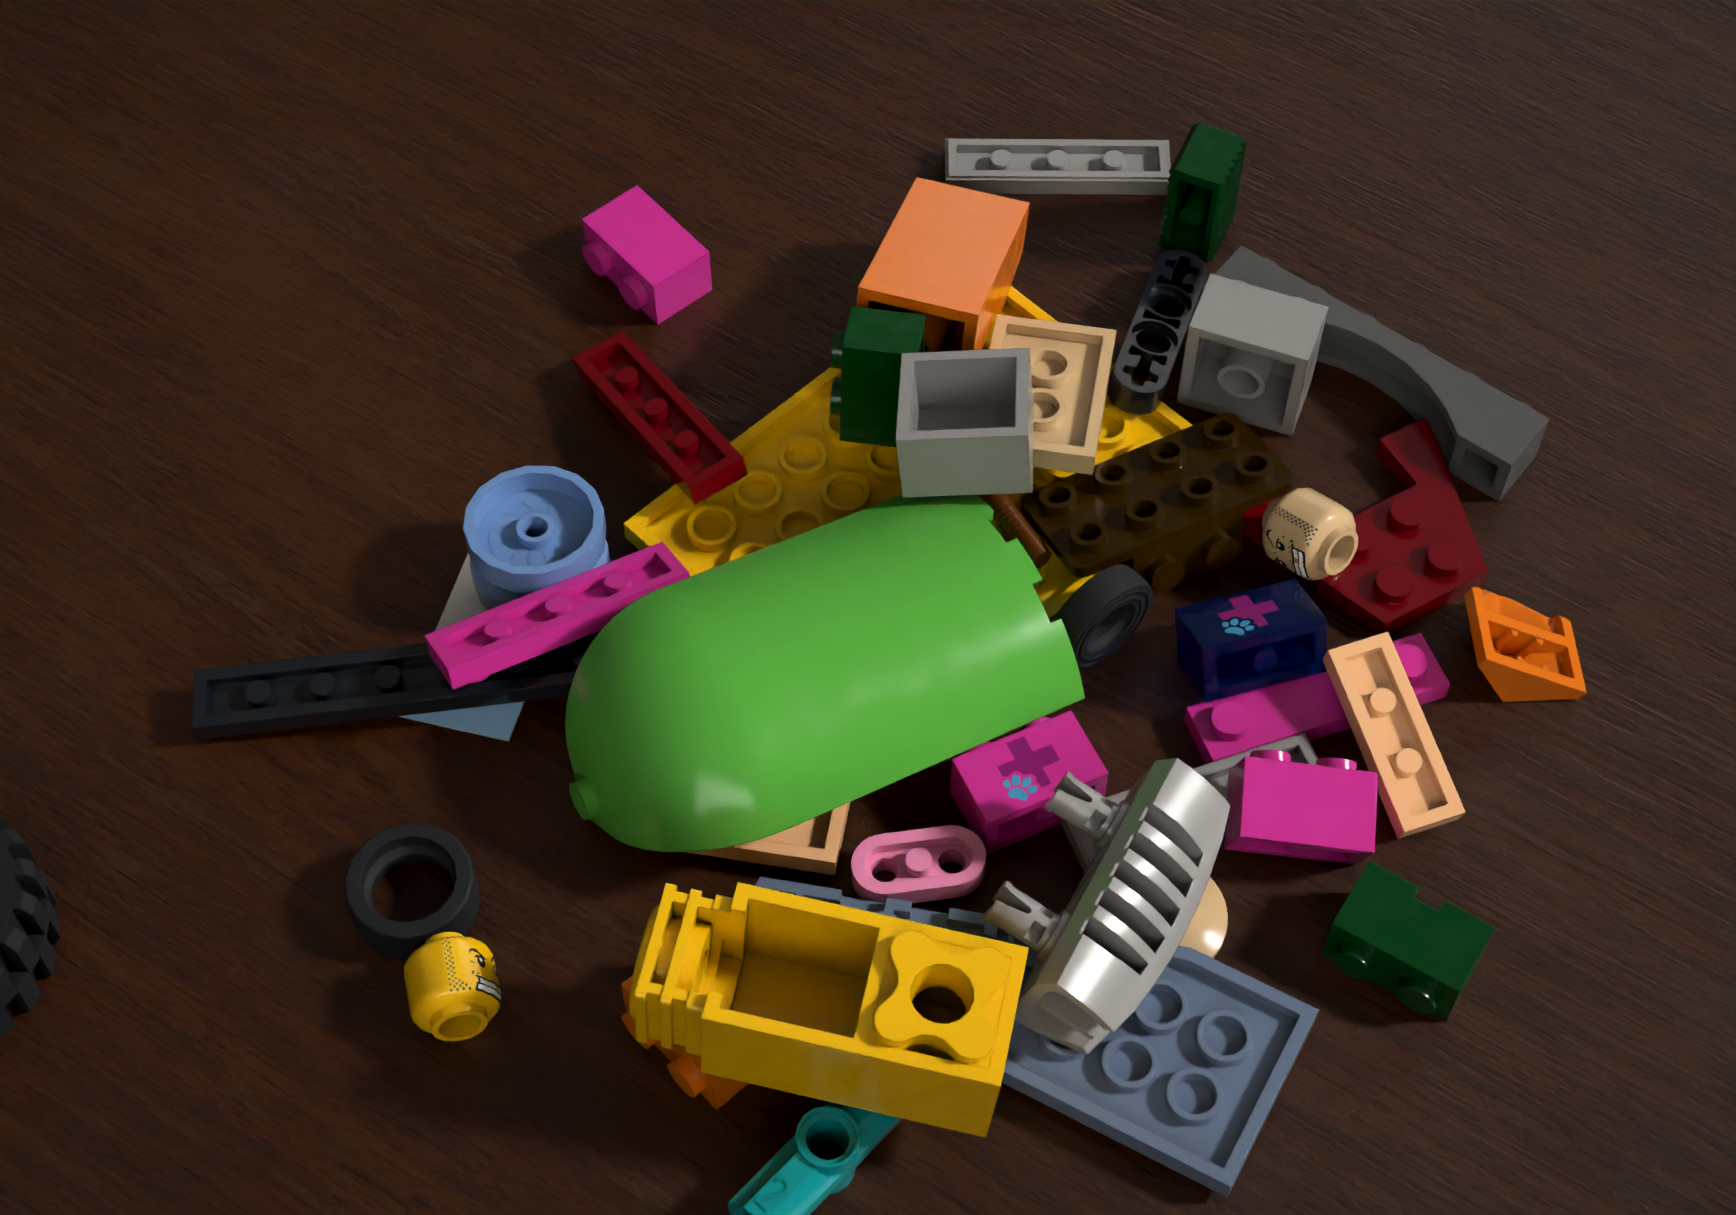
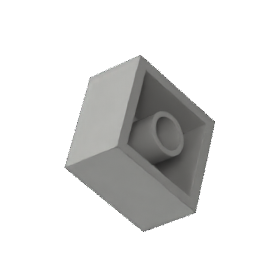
M1210 273L1188 328L1177 403L1217 415L1233 413L1244 423L1292 436L1312 382L1329 307L1307 301L1301 297L1289 296L1250 285L1241 280H1233Z

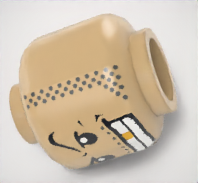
M1312 488L1294 489L1283 497L1271 502L1264 512L1262 518V544L1266 555L1306 580H1321L1329 575H1337L1350 564L1356 553L1359 538L1353 514L1344 506Z

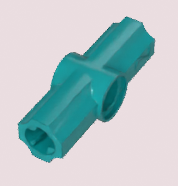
M827 1102L822 1107L812 1109L798 1123L796 1134L728 1202L729 1213L731 1215H811L830 1194L838 1193L850 1184L855 1176L856 1167L903 1119L832 1102ZM829 1142L838 1146L844 1154L836 1159L825 1160L813 1155L808 1148L815 1143Z

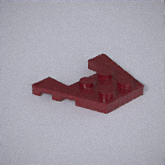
M1425 418L1379 439L1376 455L1406 490L1354 515L1356 532L1359 539L1356 553L1350 564L1337 575H1329L1324 579L1312 581L1318 585L1317 594L1377 635L1385 632L1390 634L1464 596L1472 587H1482L1488 574V569L1430 424ZM1275 499L1244 511V539L1248 537L1262 548V518L1267 507ZM1267 556V559L1277 565L1282 570H1289Z

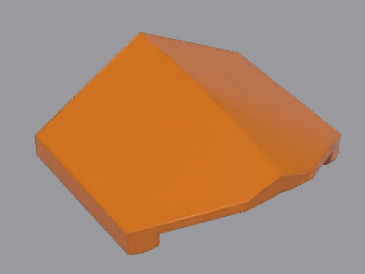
M1476 586L1464 594L1477 665L1502 702L1579 699L1587 693L1572 625L1568 619L1559 615L1551 619L1513 599L1482 590Z

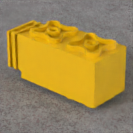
M737 882L733 898L716 894L715 900L702 897V891L691 889L690 894L678 892L677 885L666 883L661 902L652 910L640 943L631 983L629 1013L631 1019L635 1021L637 1042L647 1044L649 1038L660 1040L661 1047L672 1049L673 1044L686 1046V1053L701 1056V1073L986 1138L1001 1088L1029 947Z

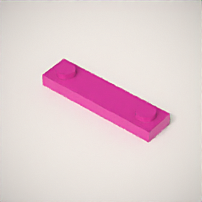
M660 542L426 634L424 636L429 655L454 690L469 683L483 681L491 674L598 632L615 615L642 596L686 579L690 575L666 545Z
M1422 633L1393 641L1419 705L1445 698L1450 682ZM1324 664L1186 707L1184 723L1205 765L1304 732L1308 740L1312 741L1351 728Z

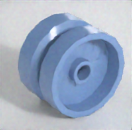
M526 465L502 472L479 487L466 506L463 532L466 548L470 556L473 584L481 604L488 610L610 562L609 547L606 541L604 508L596 490L578 474L555 466Z

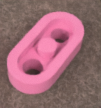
M957 825L873 835L863 840L853 852L851 859L852 885L856 893L863 900L886 903L887 897L920 903L966 896L977 889L984 878L986 849L978 835L965 827ZM947 862H955L961 865L963 869L958 873H947L940 867ZM880 871H890L896 875V878L890 882H880L873 876Z

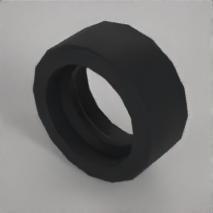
M408 823L388 827L366 840L351 858L344 878L346 905L354 926L368 946L389 958L408 960L411 954L424 945L428 938L438 933L457 932L465 936L475 922L480 904L478 882L471 856L457 837L433 825ZM416 862L438 864L446 869L451 876L453 885L451 896L439 910L424 919L409 922L388 920L380 916L374 907L372 897L374 888L386 874L401 865Z

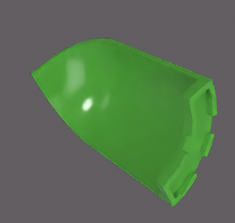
M899 495L642 596L615 615L599 632L585 652L569 691L565 730L569 758L575 781L569 784L572 802L583 820L590 819L622 843L651 851H707L741 845L777 834L1084 699L1085 694L1079 668L1062 619L1050 623L1046 611L1033 587L1043 580L1019 540L1016 538L1006 542L989 522L993 520L994 510L978 495L903 497V495Z

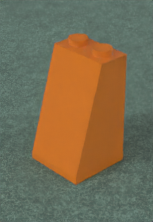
M916 177L858 286L856 307L926 315L924 352L989 350L996 316L1002 313L1023 253L1030 203Z

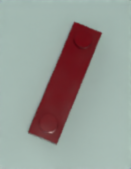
M623 330L572 358L578 376L695 505L748 475L743 456Z

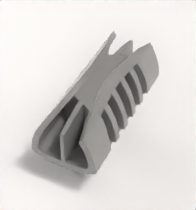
M1178 758L1155 761L1133 784L1125 800H1122L1119 804L1105 798L1101 793L1073 777L1074 775L1067 771L1053 790L1055 794L1046 803L1044 809L1049 813L1053 812L1078 829H1082L1096 839L1094 846L1098 850L1066 909L1062 910L1058 915L1013 887L1012 883L1006 880L992 899L994 904L985 912L982 918L985 922L992 923L1036 951L1034 959L1038 961L1019 994L1015 1014L1016 1021L1037 1033L1047 1036L1048 1039L1074 1050L1089 1054L1110 1032H1115L1136 1010L1174 955L1197 910L1222 843L1230 804L1205 778Z

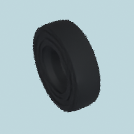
M1114 565L1094 575L1072 594L1053 620L1062 619L1079 671L1093 667L1116 652L1136 632L1150 610L1153 601V590L1144 578L1127 565Z

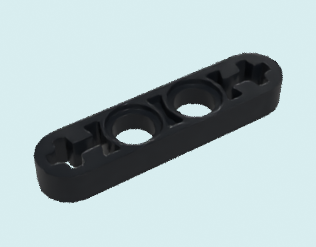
M1175 249L1162 252L1156 259L1108 385L1107 395L1110 401L1122 411L1136 415L1149 414L1155 411L1161 403L1198 303L1201 288L1207 276V267L1204 261L1197 255ZM1173 277L1183 280L1180 288L1170 285ZM1158 307L1170 310L1177 314L1178 317L1161 315L1152 308ZM1138 344H1153L1159 348H1162L1165 352H1149L1141 348ZM1136 373L1147 376L1143 386L1132 383Z

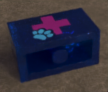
M1296 579L1175 609L1178 663L1205 703L1327 672L1322 660L1327 652L1326 617Z

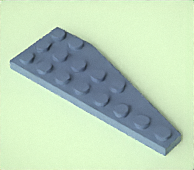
M761 876L755 886L1029 947L1020 992L1038 961L1034 959L1036 951L1032 947L1017 940L992 923L982 920L985 913L949 908V913L947 914L912 908V901L888 897L886 903L844 897L840 889ZM1178 946L1170 962L1136 1010L1115 1032H1110L1089 1054L1048 1039L1047 1036L1018 1023L1015 1016L1002 1083L1228 1198L1305 1043L1319 1009L1193 948Z

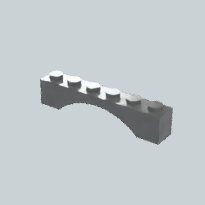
M1242 245L1215 273V275L1233 280H1241L1250 285L1289 296L1301 297L1307 301L1328 306L1316 361L1338 367L1370 382L1395 399L1416 421L1425 418L1430 424L1448 472L1486 495L1500 501L1536 457L1549 418L1535 411L1527 403L1510 397L1485 383L1475 374L1462 370L1430 352L1422 344L1407 339L1382 325L1372 316L1359 312L1329 295L1322 288L1311 285L1279 267L1271 259L1262 257ZM1206 283L1201 288L1200 297L1203 293Z

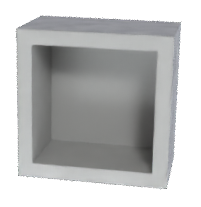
M1030 348L901 353L896 447L903 497L1033 493L1034 402Z

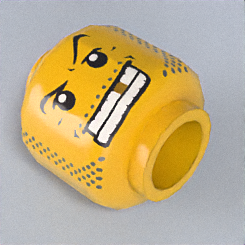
M457 932L438 933L428 938L424 945L416 949L404 965V981L411 1018L421 1030L433 1034L437 1039L455 1042L472 1038L486 1028L488 1022L491 1021L500 1009L501 991L494 956L487 945L472 937H464Z

